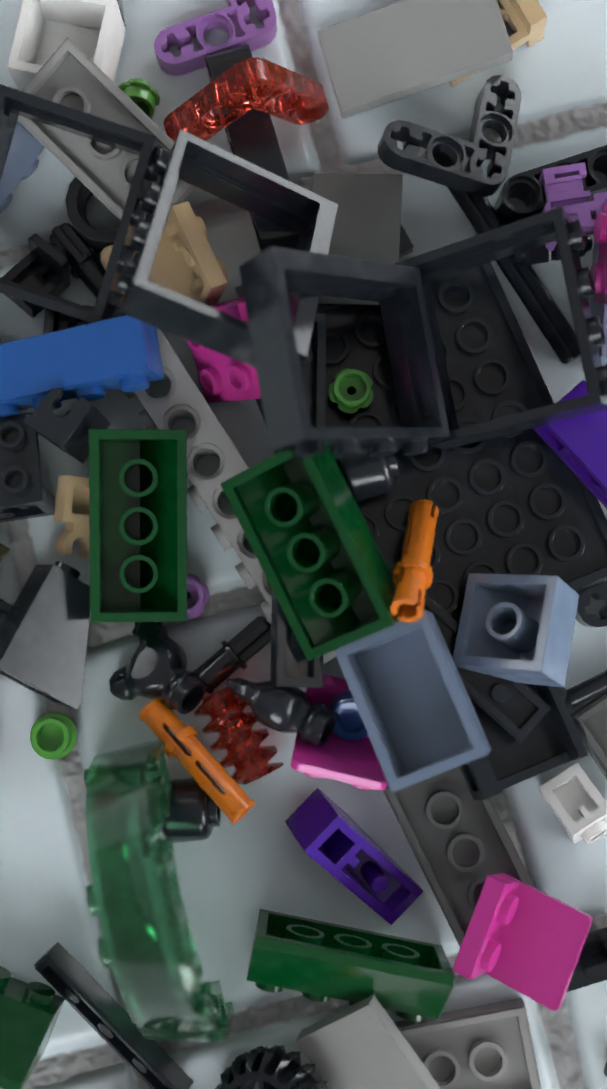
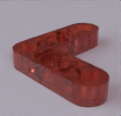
M254 57L241 60L168 114L163 124L166 134L174 142L180 129L207 141L252 108L291 123L303 125L324 117L329 110L323 86L319 82L266 59Z

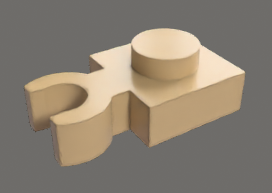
M59 475L54 521L65 522V530L57 538V554L71 555L73 542L77 539L80 544L79 556L90 557L89 478L72 475Z

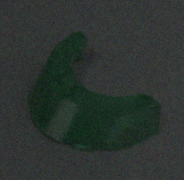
M159 739L98 754L93 758L90 768L84 770L86 830L93 882L86 887V897L91 915H99L103 935L99 937L98 947L102 965L105 969L112 967L125 1006L134 1024L145 1038L151 1041L217 1042L225 1040L229 1037L234 1016L233 1003H225L220 980L200 984L203 966L194 944L183 903L173 842L170 837L162 839L161 826L165 825V816L170 815V796L173 789L163 751L165 745Z

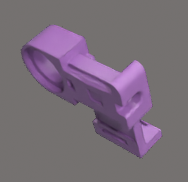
M585 162L543 169L539 183L540 186L544 185L547 203L542 213L562 206L572 219V222L580 221L584 236L593 235L597 214L603 212L604 204L607 203V192L593 194L590 201L587 202L591 194L590 190L584 191L582 178L587 176ZM557 240L545 244L546 248L553 251Z

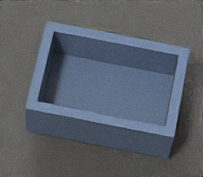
M425 610L422 618L418 621H399L388 628L334 650L391 792L483 757L492 750L433 613Z

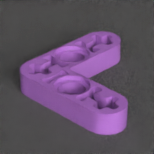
M226 0L228 7L160 31L154 43L160 68L169 75H184L207 67L205 55L245 44L249 45L251 51L267 46L274 40L277 32V17L272 0ZM255 6V12L259 21L264 23V27L261 29H257L254 23H251L249 8ZM212 29H221L228 34L226 42L219 46L208 44L204 38ZM197 37L199 48L197 52H195L194 45L191 42V38ZM177 45L182 55L174 58L173 54L169 51V47Z

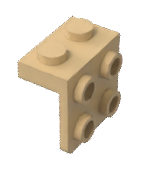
M186 201L171 206L148 280L210 306L217 304L228 283L227 270L222 259L218 256L215 257L208 243V232L201 217L195 216L189 202ZM113 245L105 247L101 252L100 259L105 271Z

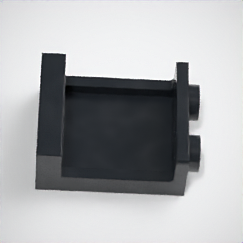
M526 684L551 707V710L521 743L511 737L471 700L492 749L487 755L460 765L473 800H486L502 793V790L569 761L588 756L585 744H587L585 730L576 718H572L565 703L567 692L564 687Z

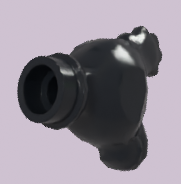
M135 622L132 633L139 638L140 645L132 656L130 663L115 671L109 679L110 692L121 700H133L137 696L149 699L165 697V704L170 710H177L181 714L191 712L204 697L206 691L205 683L199 679L195 671H186V654L183 648L168 636V630L162 626V622Z
M227 678L225 682L235 695L247 702L257 721L268 728L281 733L300 732V737L305 744L312 743L318 747H322L333 732L338 713L328 708L325 702L313 705L309 696L301 688L270 687V680L253 682L242 678Z

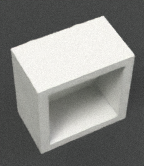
M23 0L7 69L18 90L21 91L67 37L114 82L126 33L117 0Z

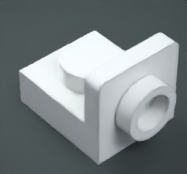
M578 762L538 787L543 798L567 830L568 837L573 844L582 839L589 844L607 833V801Z

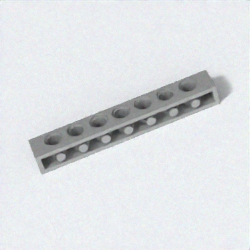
M158 329L157 335L164 379L162 380L171 383L170 392L163 398L156 399L150 397L149 390L157 382L152 381L149 382L150 387L148 389L124 393L128 399L137 395L145 409L140 411L138 415L147 430H173L176 421L185 417L196 421L194 431L187 436V476L193 484L187 488V493L200 513L207 508L210 510L217 521V524L210 528L224 551L231 547L236 551L242 562L236 565L235 568L249 590L257 585L267 601L259 606L271 624L272 590L269 587L268 580L256 555L245 549L244 541L246 535L236 515L225 514L220 508L221 500L226 495L220 483L249 467L161 329ZM205 455H215L220 459V467L217 472L209 476L197 473L196 466L199 459ZM334 651L323 655V665L336 657Z

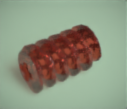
M224 687L203 698V703L193 712L195 717H211V720L205 725L202 732L203 734H219V738L210 746L211 751H227L228 754L219 764L224 768H235L236 771L231 777L238 785H245L284 765L283 762L268 763L277 753L276 746H260L269 735L267 728L252 729L257 722L253 712H244V709L248 706L247 702L236 696L230 690V687Z

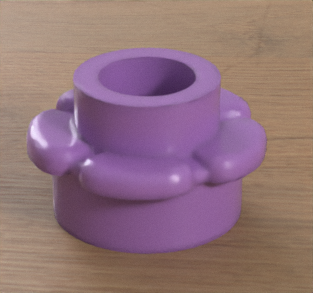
M187 573V592L191 594V599L187 601V618L191 619L203 613V606L208 603L210 592L207 585L200 582L198 576Z

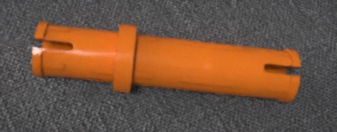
M418 499L410 504L401 560L395 564L393 571V581L396 587L390 610L393 616L398 614L397 619L403 622H415L422 618L425 592L431 586L433 579L430 560L439 509L437 505L432 507L433 502L427 499Z
M162 697L155 698L142 709L138 717L146 723L165 745L163 752L169 759L175 757L200 788L207 793L229 818L231 824L237 823L256 804L254 800L247 796L226 772L224 767L218 763L196 738L198 735L197 730L192 725L186 727L178 716L166 706ZM201 764L210 773V775L218 782V784L225 790V793L208 775V773L201 767Z

